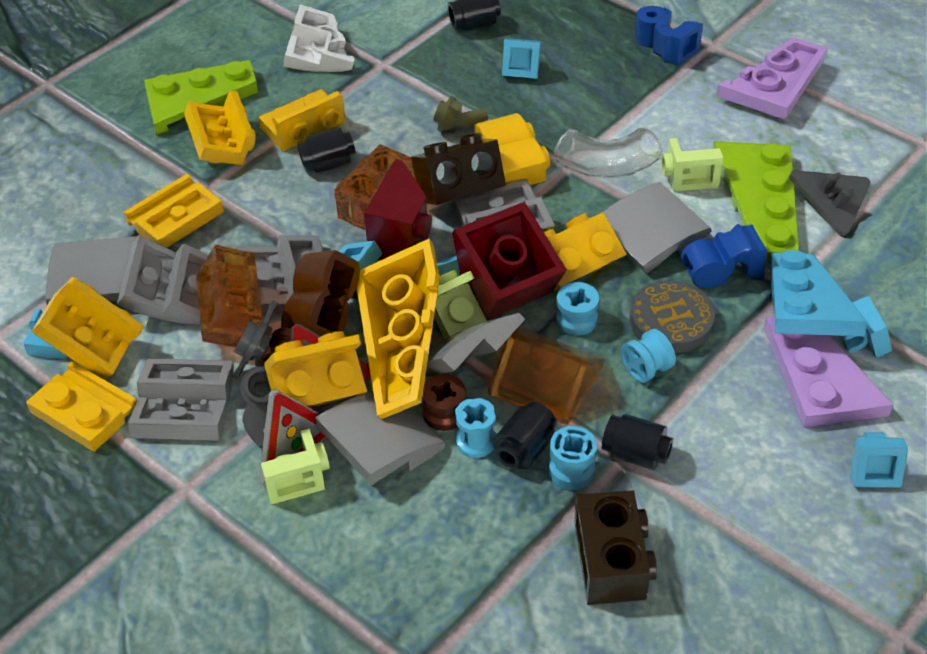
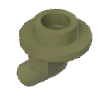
M451 96L447 102L441 101L439 103L433 121L438 123V132L446 131L453 134L457 127L475 126L477 123L488 121V114L485 109L462 113V104Z

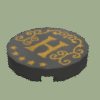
M660 281L643 287L633 297L629 322L632 332L639 340L648 330L657 329L668 338L675 353L688 352L707 341L713 329L716 312L712 301L702 290L684 282Z

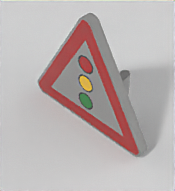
M273 389L268 395L261 463L273 460L281 455L302 452L301 430L309 428L314 444L322 442L326 437L317 429L315 418L320 413L279 390ZM260 467L259 483L265 486L262 467Z

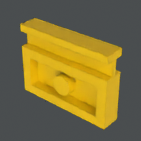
M186 174L123 213L126 223L129 226L133 225L137 233L168 248L224 213L222 200L199 182L194 183L191 176Z
M71 361L68 364L69 369L63 375L56 374L28 399L26 404L31 414L95 452L126 423L124 418L133 412L137 400L118 387Z

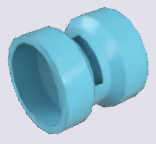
M566 426L553 434L550 440L549 476L552 482L559 488L577 491L587 487L592 482L595 474L597 441L590 431L579 426Z

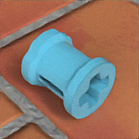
M482 398L466 399L455 410L456 424L459 427L456 433V446L463 455L470 458L487 456L494 449L493 438L496 434L492 427L496 423L495 408L489 401Z

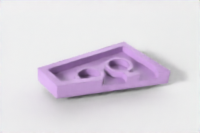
M793 37L766 54L765 61L756 67L749 65L741 70L740 77L734 81L725 80L719 84L717 97L785 120L824 62L827 47Z
M774 316L766 317L764 330L803 428L890 416L894 405L830 335L776 334Z

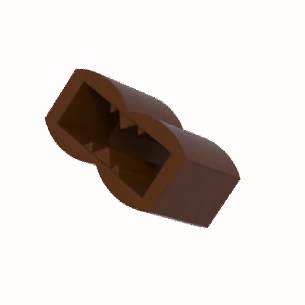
M336 250L304 254L295 268L293 276L294 293L287 300L283 309L281 328H292L295 324H300L319 336L338 331L344 332L348 320V301L353 296L359 281V262Z

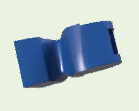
M644 6L640 8L636 14L635 40L642 46L653 47V53L660 54L663 62L673 63L678 66L700 51L702 23L685 21L682 25L673 29L671 28L672 11L658 6Z
M737 224L729 232L716 233L713 241L698 239L691 242L683 249L681 260L694 285L700 288H713L723 285L727 281L737 263L741 264L747 276L753 279L764 278L767 249L753 225L742 226Z

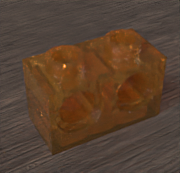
M381 144L368 156H365L359 165L346 178L342 179L334 189L338 218L366 231L364 212L394 159L402 160L415 178L411 157Z
M215 244L196 276L202 341L236 347L249 321L258 325L263 318L255 255L251 252Z

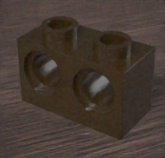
M473 133L458 137L459 144L448 147L447 142L429 144L423 147L424 153L411 156L415 180L427 196V204L439 205L506 186L498 140L483 139L481 133ZM476 154L478 157V167L474 171L472 168V158ZM442 163L444 166V176L439 181L436 171L439 164Z
M634 490L577 494L574 524L587 605L646 600L649 580H656L657 565L654 551L646 550L644 538H648V518L645 509H638ZM612 524V525H616V526H618V527H609V526H606V525ZM619 565L626 567L627 569L618 570L611 566Z

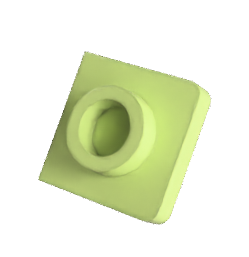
M670 138L668 140L667 153H662L661 169L664 177L669 176L673 192L719 188L723 165V155L720 148L681 151L677 138Z
M452 270L440 276L434 319L444 339L463 329L487 321L468 284L475 279L471 271L458 276L456 271Z
M309 428L300 431L303 446L302 452L281 455L273 460L261 463L266 491L271 505L325 490L322 471L330 469L327 453L323 442L314 444Z

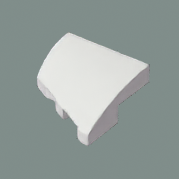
M300 4L282 66L310 72H343L352 70L355 59L353 56H347L344 49L346 40L337 29L338 23L334 15Z

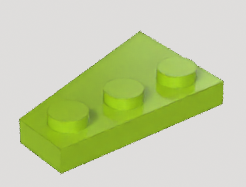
M250 60L232 61L224 65L196 68L187 72L159 75L155 78L144 80L156 136L167 132V125L183 119L187 123L184 111L188 102L224 106L229 90L237 91L241 100L258 93L257 81Z

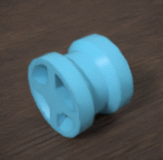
M571 282L562 286L558 291L556 299L558 308L555 320L557 326L561 331L574 336L586 335L592 332L598 321V291L593 286L583 282Z
M650 329L642 335L641 340H630L621 347V357L625 368L640 383H646L651 380L658 370H669L676 362L672 344L657 329Z

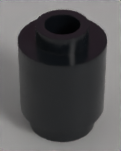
M455 0L448 2L449 19L454 30L462 28L463 31L495 24L496 16L501 14L499 0Z
M340 126L305 136V141L297 143L305 172L315 170L316 173L349 164L351 163L350 155L356 153L350 132L343 133Z
M530 402L526 406L519 407L493 438V447L499 461L509 468L528 469L545 449L555 433L554 428L557 425L554 414L546 406L537 402Z
M623 414L622 417L611 415L604 431L601 448L604 451L611 452L612 458L654 471L658 463L666 465L674 438L667 436L668 427L628 414Z

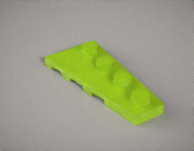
M714 141L713 149L720 148L723 155L721 176L724 184L730 188L733 207L735 211H739L742 226L753 225L767 249L766 263L770 264L771 253H783L788 250L799 251L794 184L789 179V175L793 171L791 145Z

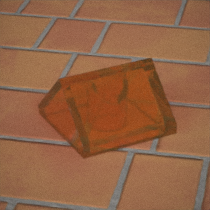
M516 329L502 345L488 387V394L520 407L526 406L530 402L540 403L554 414L556 421L568 425L602 369L605 358L528 329Z

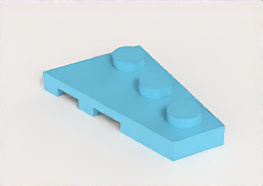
M797 250L771 253L770 275L776 334L866 336V319L814 254L803 253Z

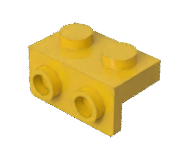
M229 90L224 106L188 102L184 115L199 160L210 163L243 165L248 151H251L255 145L256 136L254 129L250 126L246 107L242 105L238 92Z
M604 212L591 218L588 217L587 213L581 214L565 224L567 229L558 234L555 233L554 229L544 232L567 269L555 287L554 292L562 286L584 278L627 255Z
M72 277L53 295L31 332L90 372L107 380L113 375L129 344L141 334L144 326L127 311L118 308L98 294L93 287Z

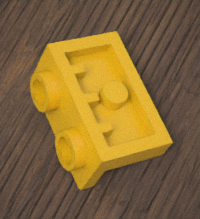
M322 89L309 93L302 98L258 117L260 129L282 152L296 146L298 142L305 141V136L346 123L343 96L338 91L327 95Z
M343 331L333 332L319 337V343L302 346L300 340L286 342L276 346L275 353L264 363L271 391L273 389L279 390L309 408L351 399L367 393L355 350L361 344L359 334L345 337Z

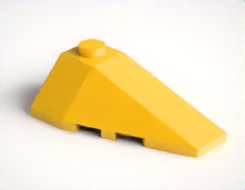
M430 239L360 270L357 294L376 412L380 419L387 418L422 403L440 279L434 246Z

